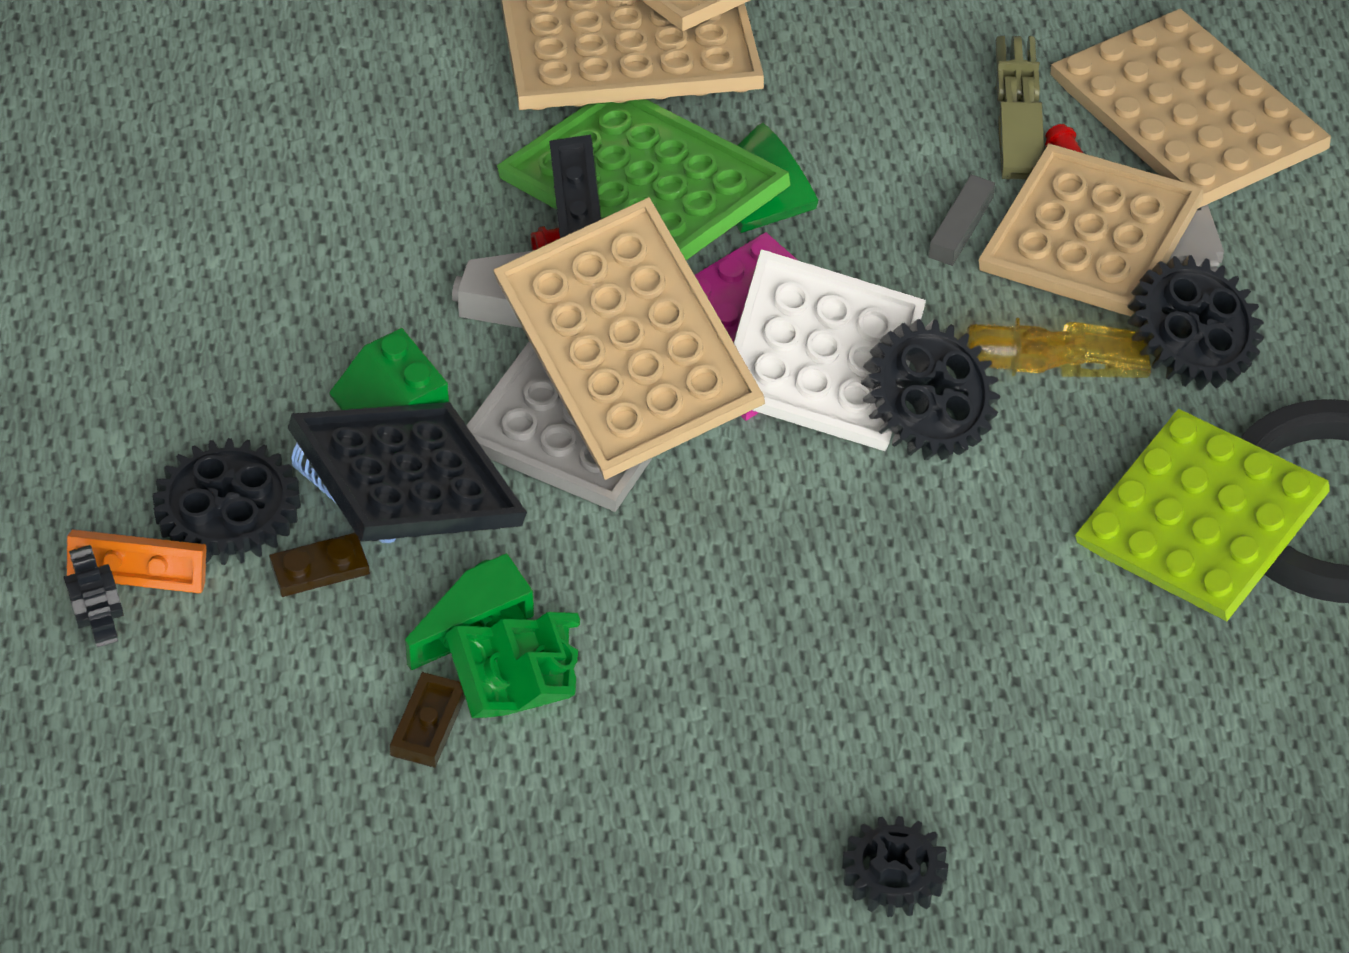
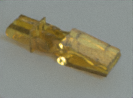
M1016 318L1014 326L971 324L967 328L969 349L979 345L982 347L980 354L977 356L979 361L991 360L992 365L989 368L1011 369L1012 376H1016V372L1042 373L1054 367H1061L1062 377L1148 378L1151 374L1150 356H1141L1140 354L1141 350L1146 346L1145 342L1134 341L1131 338L1136 331L1069 322L1064 325V331L1051 332L1039 326L1020 325V318ZM1081 364H1104L1105 369H1082Z

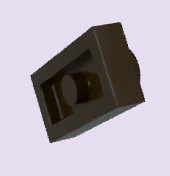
M356 533L269 555L270 564L282 597L370 574L368 561Z
M425 672L421 673L390 743V755L392 757L433 768L436 767L465 700V695L459 681Z

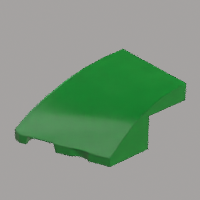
M764 123L757 125L737 146L788 171L790 186L736 224L740 234L817 208L819 201L800 166L779 137Z
M546 612L537 620L501 619L492 627L455 626L447 632L445 636L471 717L505 716L574 696L576 691L574 667L578 661V649L569 644V628L580 625L579 614Z

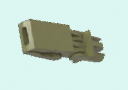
M997 36L995 40L997 63L995 89H997V101L1000 102L998 134L1002 179H1028L1044 152L1042 102H1039L1040 62H1037L1036 41L1035 37H1028L1026 60H1023L1022 37L1012 36L1010 60L1006 61L1005 36Z

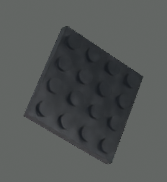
M450 402L291 414L288 430L361 542L523 526L527 511Z

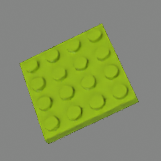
M1178 408L1075 536L1077 543L1098 556L1227 622L1330 492L1329 481Z

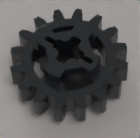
M91 545L69 551L75 574L64 576V581L78 628L91 627L97 648L118 642L113 619L124 616L109 564L97 567Z
M903 816L897 817L895 825H888L883 817H878L877 828L874 830L865 823L862 824L859 837L850 836L848 838L847 851L843 852L842 869H845L843 882L845 886H853L852 898L857 901L867 897L869 899L868 910L871 912L877 909L879 905L886 906L887 917H892L895 913V908L900 907L903 908L907 916H912L914 904L916 903L928 909L931 905L932 895L938 897L942 895L944 881H947L949 864L945 863L946 847H936L938 834L935 831L926 835L921 834L922 822L920 821L914 823L911 828L904 826ZM868 855L870 857L869 869L865 870L863 861ZM923 862H925L927 867L924 877L920 874Z

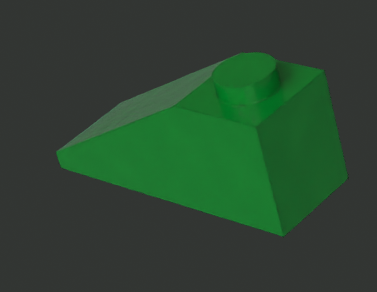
M507 553L492 560H484L467 570L406 637L407 665L411 671L451 653L445 634L455 626L492 627L501 619L527 620L534 616L533 590Z

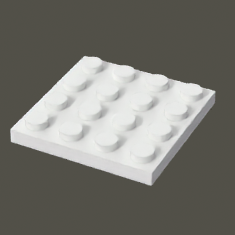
M761 249L734 339V345L764 395L765 404L753 409V411L886 451L892 431L880 434V427L884 424L882 418H869V415L877 408L873 403L863 402V398L872 392L871 388L861 384V380L867 375L872 374L863 365L873 357L870 350L879 342L881 343L880 339L889 331L893 332L902 323L909 327L914 321L922 318L926 300ZM906 360V363L909 367L910 361Z

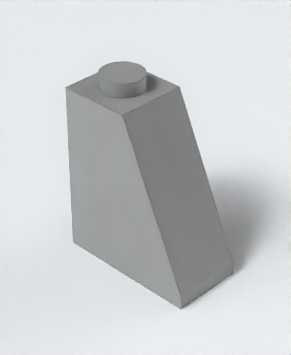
M532 251L468 260L463 276H456L452 290V300L458 302L459 317L522 328L499 286L493 270Z

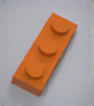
M73 529L67 536V576L75 574L69 551L91 545L97 567L109 564L115 584L202 593L206 576V544Z

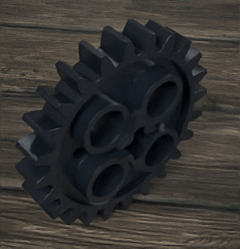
M1189 255L1183 263L1180 262L1177 256H1173L1167 264L1163 261L1158 262L1152 270L1149 269L1139 280L1140 282L1131 292L1134 298L1127 305L1128 309L1135 312L1127 320V323L1139 327L1131 338L1134 341H1144L1146 344L1140 352L1141 356L1153 354L1155 357L1151 366L1153 369L1161 365L1166 366V379L1168 380L1176 373L1180 374L1181 383L1184 387L1195 379L1199 390H1203L1209 382L1215 388H1219L1226 380L1230 382L1235 381L1241 375V372L1245 373L1252 366L1251 361L1260 354L1257 346L1264 340V336L1256 332L1264 324L1263 320L1252 317V314L1259 308V305L1247 303L1245 300L1251 293L1250 289L1239 291L1236 288L1239 277L1235 276L1227 280L1224 278L1225 266H1220L1214 272L1211 270L1210 261L1207 258L1199 266H1196L1192 255Z
M917 319L909 327L902 323L893 332L889 331L880 339L881 343L879 342L870 350L873 357L864 363L863 367L872 374L867 375L861 380V384L871 388L872 392L863 398V402L873 403L877 408L869 415L870 419L882 418L884 421L879 433L884 434L891 430L895 434L892 446L895 447L902 441L907 442V455L911 456L922 448L924 460H929L936 453L941 460H945L953 452L957 455L963 454L969 449L968 445L974 447L982 441L980 435H984L992 429L989 421L998 415V411L990 405L999 400L1000 395L990 391L989 387L998 381V377L986 376L985 370L992 365L991 360L979 361L977 356L982 350L980 345L972 349L966 346L969 340L968 333L957 339L954 337V325L950 324L940 332L937 320L934 319L924 326L921 319ZM906 360H909L914 365L916 372L908 367ZM947 367L953 370L956 378L949 374ZM905 401H908L910 404H912V406L915 409V413H912L908 409ZM946 407L954 413L955 419L949 416Z
M232 438L227 439L224 448H218L213 440H209L208 451L203 452L194 445L192 446L193 457L189 459L178 454L176 456L178 468L167 465L164 467L165 478L156 480L157 492L153 493L152 496L155 521L157 525H160L161 536L163 538L170 537V541L206 544V563L213 555H219L221 565H226L229 555H236L240 563H244L245 552L250 550L256 556L262 557L261 545L266 544L277 548V535L288 537L290 535L289 523H297L298 521L297 509L301 508L298 479L293 477L290 464L282 465L280 453L268 457L267 445H262L256 451H252L250 440H246L240 448L234 447Z

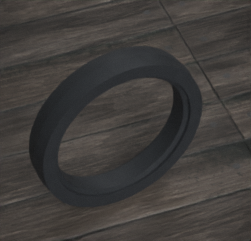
M1338 399L1309 400L1279 408L1256 421L1240 438L1272 454L1303 441L1316 439L1349 441V401ZM1287 545L1264 574L1276 583L1299 594L1324 601L1349 603V565L1322 561Z

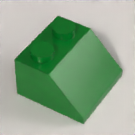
M403 328L364 345L329 392L330 397L341 410L449 402L448 382Z

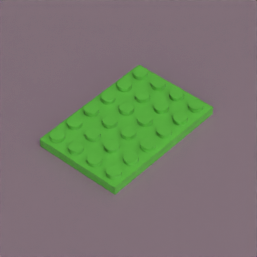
M647 99L629 100L623 103L587 104L497 165L500 179L557 210L549 141L591 134L602 219L650 197L685 260L692 257L790 186L788 171Z

